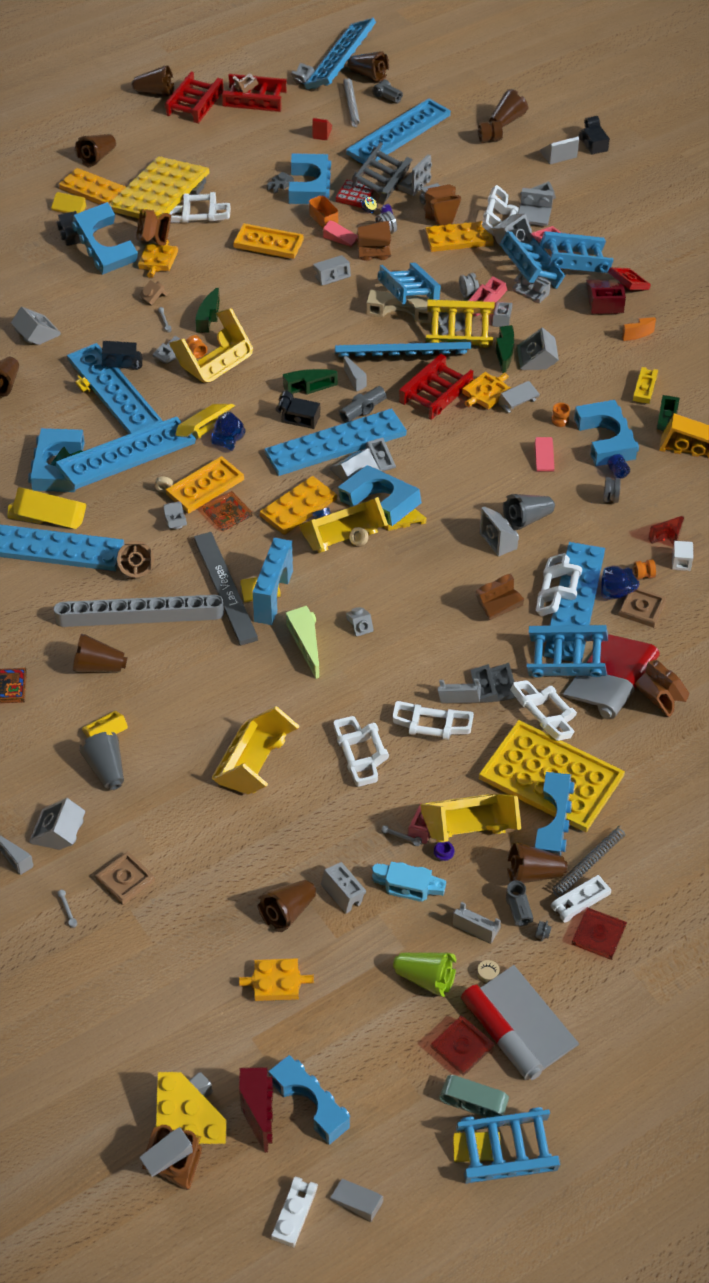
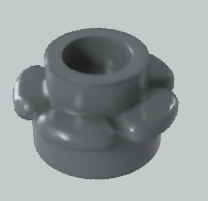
M539 921L535 938H539L541 941L544 938H549L552 926H548V921Z

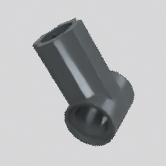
M385 79L372 88V92L377 98L385 97L395 103H399L403 97V92L392 87L390 82Z
M521 881L510 882L507 886L506 902L510 906L515 925L520 927L527 926L533 922L534 918L526 896V886Z

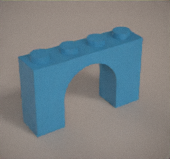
M292 153L291 175L312 176L317 179L310 182H289V204H309L310 199L321 195L329 198L331 160H328V154Z
M108 202L73 215L72 222L74 231L78 232L81 243L85 244L88 255L93 258L95 267L101 271L102 275L136 262L138 252L131 240L113 247H107L99 244L93 237L94 232L98 229L114 224L115 213Z
M615 400L575 406L574 420L579 431L592 428H607L617 435L611 439L592 442L590 455L595 466L636 459L637 452L639 451L638 442L634 440L633 432L628 428L627 419L623 417L621 407L617 405Z
M41 428L40 435H37L36 438L37 448H34L35 459L31 461L32 472L28 474V482L31 483L32 490L75 492L56 466L46 462L51 457L56 456L63 447L67 449L69 454L79 450L83 451L85 444L83 430Z
M366 465L338 486L340 501L351 507L372 494H390L381 502V506L387 523L391 526L422 503L420 490L417 487L369 465Z
M274 537L252 592L254 622L273 625L278 612L279 583L288 584L293 573L292 541Z

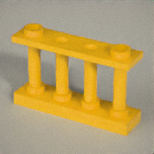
M428 300L427 312L432 313L431 335H426V343L471 342V345H479L483 348L493 345V337H488L489 315L494 314V302ZM440 312H447L449 314L448 335H438ZM457 313L465 314V336H455V314ZM474 313L482 315L481 337L471 336L472 315Z

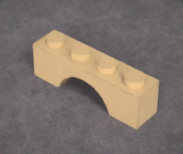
M370 290L367 300V315L383 317L392 311H404L412 315L415 322L431 324L432 313L427 312V303L431 299L421 296H406V304H402L391 292Z

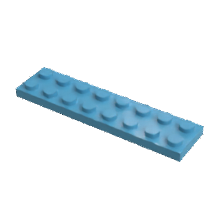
M374 18L350 24L304 84L306 89H316L319 86H328L332 83L340 69L344 67L350 56L355 53L356 48L361 45L362 40L373 29L372 27L376 23Z
M427 99L347 148L346 154L364 165L370 157L374 146L377 147L381 142L383 143L381 152L388 155L449 117L451 110L431 99Z
M471 342L335 345V354H338V357H349V354H355V357H363L366 353H372V356H382L383 353H389V356H398L400 352H405V355H415L416 352H422V355H432L433 352L445 355L449 354L450 351H456V354H466L471 349Z
M98 343L67 355L71 365L82 378L85 377L88 380L90 388L128 434L163 422L119 368L102 367V348Z
M391 408L265 448V454L278 476L365 449L366 443L383 437L384 441L387 442L406 436L407 430Z
M176 416L56 461V468L72 488L76 490L193 445L196 438L192 434L188 437H178L175 435L178 425L182 423Z
M0 524V557L116 571L118 566L117 555L124 545V539Z
M569 542L566 553L570 558L569 564L578 565L582 568V574L579 576L576 588L577 597L574 600L561 598L557 612L552 615L550 626L590 625L605 548ZM567 574L561 576L559 586L569 588L571 576ZM573 641L562 642L561 660L573 662ZM583 641L581 644V663L586 641ZM546 642L544 657L554 658V642Z

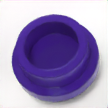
M438 842L435 845L434 855L437 859L447 861L454 856L455 849L450 842Z

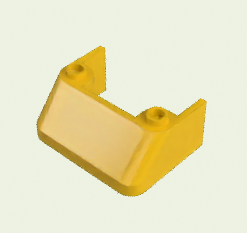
M232 308L216 313L224 327L217 334L220 347L200 360H196L184 338L169 343L181 367L204 383L211 382L251 356L253 352L252 345Z
M376 497L353 507L310 520L299 526L313 551L317 550L318 553L329 550L328 546L349 539L350 533L354 528L365 529L369 536L377 533L378 528L386 526L388 523L380 500Z
M277 706L247 720L235 735L215 770L212 780L218 785L247 795L254 794L266 787L268 783L258 776L261 767L270 751L275 748L279 749L285 743L284 738L286 734L297 730L299 725Z
M485 794L420 804L421 813L432 839H436V842H447L449 837L456 834L483 830H493V834L506 833L505 829H521L518 796Z

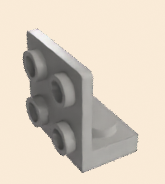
M428 154L412 169V172L398 184V190L414 196L418 191H421L422 187L430 182L431 155Z
M522 188L521 205L518 214L526 213L529 224L548 226L554 192Z

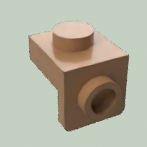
M250 73L241 80L236 76L232 77L236 90H240L243 93L252 90L258 84L257 80Z
M150 280L139 296L153 305L161 293L165 296L168 293L160 282L154 283Z

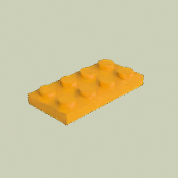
M76 168L59 183V189L84 197L86 200L99 205L107 202L110 203L126 188L123 185Z
M483 221L432 226L425 229L431 252L493 246L494 240L492 234L482 227Z
M243 223L233 244L234 248L295 259L304 240V235Z
M221 456L167 488L166 495L174 502L180 501L182 509L189 514L242 482L244 474Z
M311 476L262 509L260 517L285 535L335 501L337 494L314 476Z

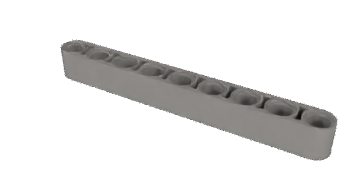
M219 595L66 601L57 603L54 606V613L57 625L73 627L217 620L223 617L224 606L223 599Z

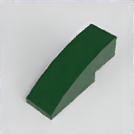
M215 288L201 303L195 318L196 333H209L211 322L218 321L216 313L219 312L220 304L219 288Z
M513 325L499 326V338H496L495 351L502 373H506L512 361L514 348Z
M308 369L283 374V388L292 394L305 391L308 395L338 385V372L336 370Z

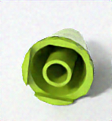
M402 952L399 956L395 957L393 968L396 974L438 996L445 997L444 992L449 993L454 982L456 969L452 968V962L456 963V957L448 952Z

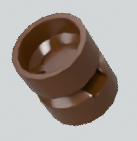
M491 121L490 124L488 122L478 123L479 141L489 142L490 139L493 141L502 140L503 129L501 121Z

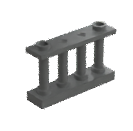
M380 142L377 147L374 146L370 157L358 173L355 172L353 174L351 187L354 189L358 182L379 193L380 198L378 202L384 205L408 172L413 159L406 157L404 162H400L381 152L383 143ZM379 157L396 166L398 170H393L375 159ZM372 165L391 175V179H387L369 169ZM364 174L385 184V187L381 188L363 178Z

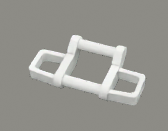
M498 185L491 189L487 210L484 212L482 227L493 236L492 228L502 222L501 219L492 213L493 208L503 215H509V217L512 214H518L519 210L515 205H507L509 196Z
M215 192L199 195L184 194V205L176 206L169 214L171 215V222L188 223L189 221L198 220L217 221L229 219L231 207L230 203L216 204ZM210 200L209 214L190 215V201ZM216 210H226L224 213L216 214ZM183 212L182 216H172V213Z
M566 553L550 557L543 572L542 589L538 593L536 611L540 616L557 612L561 598L574 600L577 597L576 588L579 576L582 574V568L578 565L569 564L570 558ZM566 574L571 576L569 588L563 586L549 588L551 579ZM552 601L551 605L544 607V602Z
M527 680L513 683L510 689L520 704L535 716L540 722V726L557 741L572 737L574 730L567 722L572 720L577 712L557 695L556 689L553 686H548L539 693ZM520 689L526 690L530 695L525 696ZM551 698L563 713L546 718L536 706L542 705ZM560 727L563 732H559L556 728Z
M397 701L393 712V723L410 728L409 734L411 735L418 733L443 737V739L449 740L451 734L471 733L474 713L452 709L445 711L424 708L421 705ZM398 710L414 712L412 721L398 717ZM420 715L446 718L444 729L418 726ZM454 718L469 720L466 727H452Z
M354 716L335 720L334 730L337 735V742L343 749L348 762L347 768L356 786L360 787L377 782L378 773L376 767L389 758L388 751L384 749L379 737L377 724L371 723L361 729ZM353 725L356 732L342 735L339 727ZM372 738L377 752L371 757L355 760L350 745L365 742ZM372 769L373 776L359 778L356 773Z

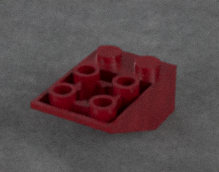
M586 280L591 314L624 313L626 302L625 289L618 280Z
M267 1067L240 1068L239 1093L241 1111L264 1153H268V1144H273L272 1076H268Z

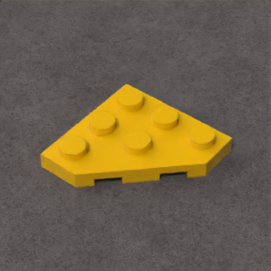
M158 1072L156 1126L168 1125L172 1130H176L179 1127L182 1131L190 1130L195 1135L201 1136L199 1144H226V1119L181 1072Z

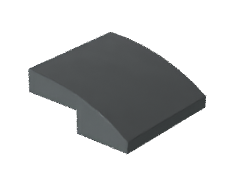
M509 663L490 668L489 664L470 670L473 682L474 679H479L481 684L480 702H498L516 698L510 690L515 681Z

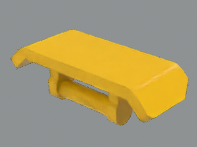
M212 404L179 424L175 435L178 437H188L192 434L198 440L213 428L219 427L221 420L218 416L226 411H230L235 405Z
M18 487L13 508L14 514L77 529L83 522L86 504Z

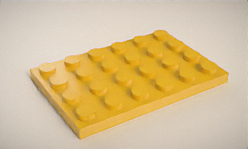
M158 156L109 205L113 212L139 218L141 209L154 210L156 216L162 213H170L184 199V194H189L210 173L209 168Z
M518 720L480 772L479 779L510 795L518 796V799L556 817L557 810L555 806L544 799L543 788L546 772L571 774V782H575L574 794L569 796V801H572L571 814L567 813L566 820H569L570 825L587 832L624 777L625 771L561 740L557 741L551 735Z

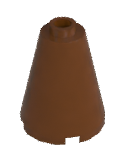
M382 51L351 56L347 63L351 71L378 82L386 78V70H389L388 56Z
M164 65L136 76L132 80L133 89L142 93L172 95L174 93V83H171V78H173L170 66Z
M508 89L501 97L489 122L500 120L503 128L525 115L529 108L526 99L523 96L520 97L516 90Z
M111 134L79 137L75 143L76 156L78 159L81 158L83 165L88 167L94 166L116 147V139Z
M6 357L0 360V399L8 396L12 391L19 370V362L14 357Z
M81 634L75 654L73 671L121 672V668H126L128 657H124L125 653L86 634Z
M520 842L513 843L509 849L507 860L511 862V868H507L509 882L521 881L522 883L560 878L567 872L568 864L563 856Z
M302 880L265 892L258 898L260 899V903L257 904L260 916L267 925L272 924L275 927L274 931L283 932L292 925L316 897V888L312 882Z

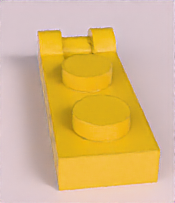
M641 367L633 401L650 404L659 370H648L647 367Z

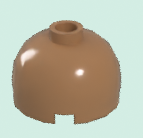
M130 541L119 550L117 564L121 572L126 576L132 578L143 577L153 567L154 554L151 548L144 542Z

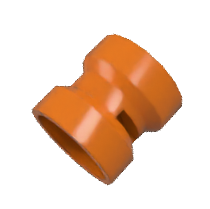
M193 335L186 340L196 359L205 356L208 349L199 336Z
M557 403L553 406L552 423L555 426L564 427L569 423L570 406L568 404Z
M653 559L646 560V562L634 561L633 572L636 580L643 579V577H656V565Z

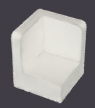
M674 541L672 569L691 571L693 542Z

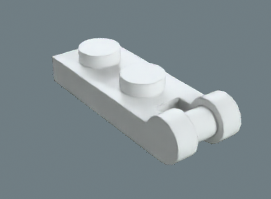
M597 875L553 901L551 908L558 912L561 920L566 923L576 914L610 895L611 889ZM569 904L570 908L566 909L564 906Z
M295 1176L272 1233V1240L295 1247L316 1194L318 1184L303 1182L302 1178ZM298 1192H305V1198L297 1196Z

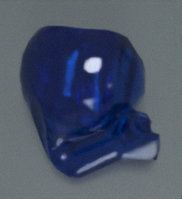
M230 411L222 413L214 426L211 436L212 444L233 451L236 442L245 435L246 430L243 423Z
M612 565L603 570L601 596L605 599L611 600L624 597L637 590L640 586L639 581L629 567L622 569L619 566Z

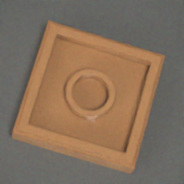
M631 586L618 616L654 628L667 597Z
M128 851L95 875L96 880L122 905L155 881V876Z

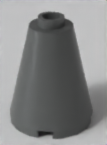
M510 494L506 496L507 501L503 502L504 519H507L513 530H520L552 514L555 508V503L549 496Z
M101 732L85 740L86 744L83 747L82 745L79 746L81 755L106 789L116 790L120 788L124 782L117 734L112 732V735H107L106 732Z

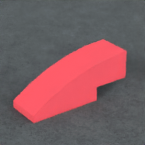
M492 276L486 285L482 284L469 301L494 302L495 304L506 293V283Z

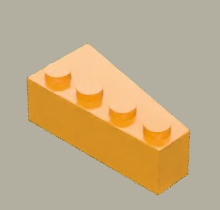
M674 413L661 436L659 451L672 450L676 454L685 452L692 453V456L699 457L705 455L709 458V425Z

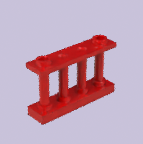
M191 71L172 96L165 102L167 116H170L174 110L192 114L193 122L199 124L223 93V79L217 78L212 84L194 80V72ZM197 86L208 89V91L204 92L192 89V87ZM191 94L202 98L197 100L185 96ZM180 102H184V103H188V104H192V105H196V106L193 107V108H191V107L179 105V103H180Z
M228 75L229 88L231 89L222 93L223 107L281 112L282 101L279 95L280 93H287L286 79L253 76L258 84L252 90L259 91V94L251 93V90L246 93L236 92V88L233 85V76L241 80L246 75ZM266 91H268V92H274V94H273V95H265V92H266Z
M440 354L399 389V402L403 405L410 400L420 403L429 408V419L432 420L437 415H440L442 410L463 392V388L474 380L473 370H469L465 375H462L447 367L446 356ZM444 372L458 381L452 384L438 375ZM435 382L448 390L445 393H441L428 386V384ZM425 391L438 399L432 403L419 396L418 393Z

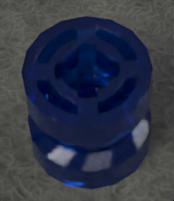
M615 454L608 459L607 465L612 470L615 478L622 479L630 473V467L625 463L623 455Z

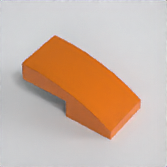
M639 318L638 323L624 324L623 341L635 340L652 334L655 329L656 318Z

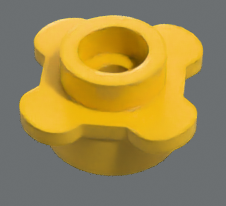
M77 375L79 379L75 383L83 393L86 390L91 392L88 380Z

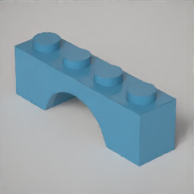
M546 772L543 788L544 799L555 806L557 814L549 825L537 830L535 848L560 856L562 852H566L567 840L564 839V832L568 833L569 820H566L567 813L571 814L572 801H569V796L574 794L575 782H571V774Z
M289 1055L269 1071V1076H272V1085L283 1097L301 1095L307 1097L315 1104L317 1113L314 1117V1130L329 1145L350 1128L349 1112L343 1106L339 1107L335 1103L332 1094L327 1090L324 1091L313 1075L309 1076L299 1060H294Z

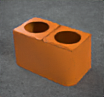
M321 195L309 200V215L322 228H324V222L325 226L329 221L338 224V209L325 196Z

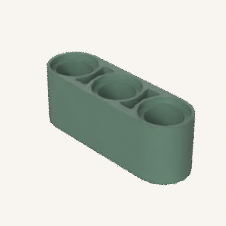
M448 1075L439 1096L440 1100L445 1104L486 1118L503 1116L509 1101V1096L503 1091L456 1075Z

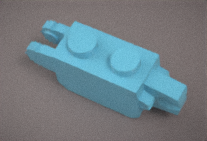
M392 861L390 866L377 863L372 867L374 883L385 885L389 895L422 902L427 899L428 894L443 896L445 893L446 880L432 876V870L424 867H415L402 862L396 863Z

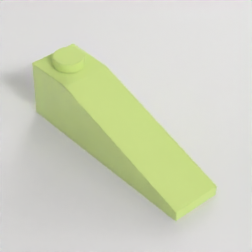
M307 606L286 612V625L317 679L319 678V659L315 631L316 617Z

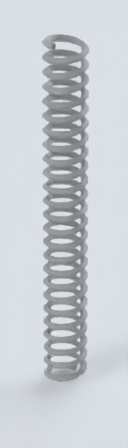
M345 78L343 83L351 124L354 127H358L360 120L352 80Z
M617 826L612 833L601 841L591 853L585 856L572 871H569L553 887V892L557 897L559 895L556 894L554 888H556L559 894L564 895L566 889L569 890V887H572V884L574 885L577 879L583 877V874L588 872V869H591L593 864H596V861L598 862L601 859V856L604 857V854H607L609 849H612V846L614 847L617 844V841L619 842L620 839L625 837L624 831L619 829L621 826Z

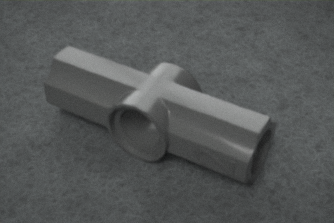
M381 386L372 389L364 395L357 394L350 404L339 410L341 420L347 423L361 414L369 415L375 405L387 398V394Z

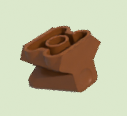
M448 184L428 188L424 194L426 199L424 206L426 219L434 220L437 226L453 224L461 202V196L455 195V186Z
M141 209L135 235L136 240L148 242L153 239L159 245H166L171 215L169 213H162L156 216L154 210Z
M389 221L357 228L359 259L370 261L373 258L386 260L391 257Z
M511 573L476 590V597L489 620L523 606L524 598L521 594L514 590V578Z
M652 660L647 663L645 674L635 684L638 690L668 717L674 712L675 701L686 702L690 694L681 679L658 660Z
M168 1125L155 1126L146 1152L174 1130ZM183 1130L192 1144L193 1152L161 1171L158 1175L183 1189L189 1190L202 1152V1147L199 1144L201 1136L195 1135L190 1130ZM142 1164V1169L147 1170L144 1164Z

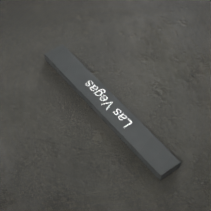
M212 532L194 536V541L216 592L223 599L225 613L239 645L258 641L256 631Z

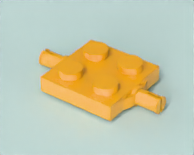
M168 239L166 245H146L138 267L139 269L149 270L147 274L149 278H153L155 272L170 271L178 253V247L168 245Z
M487 372L481 374L463 388L462 393L470 398L465 401V405L469 408L474 403H478L486 409H490L499 402L501 393L511 389V387L504 384V381L509 378L508 374L504 372L499 377L492 376Z
M298 958L254 960L252 977H239V986H253L255 1001L299 1000L301 984H314V974L300 975Z

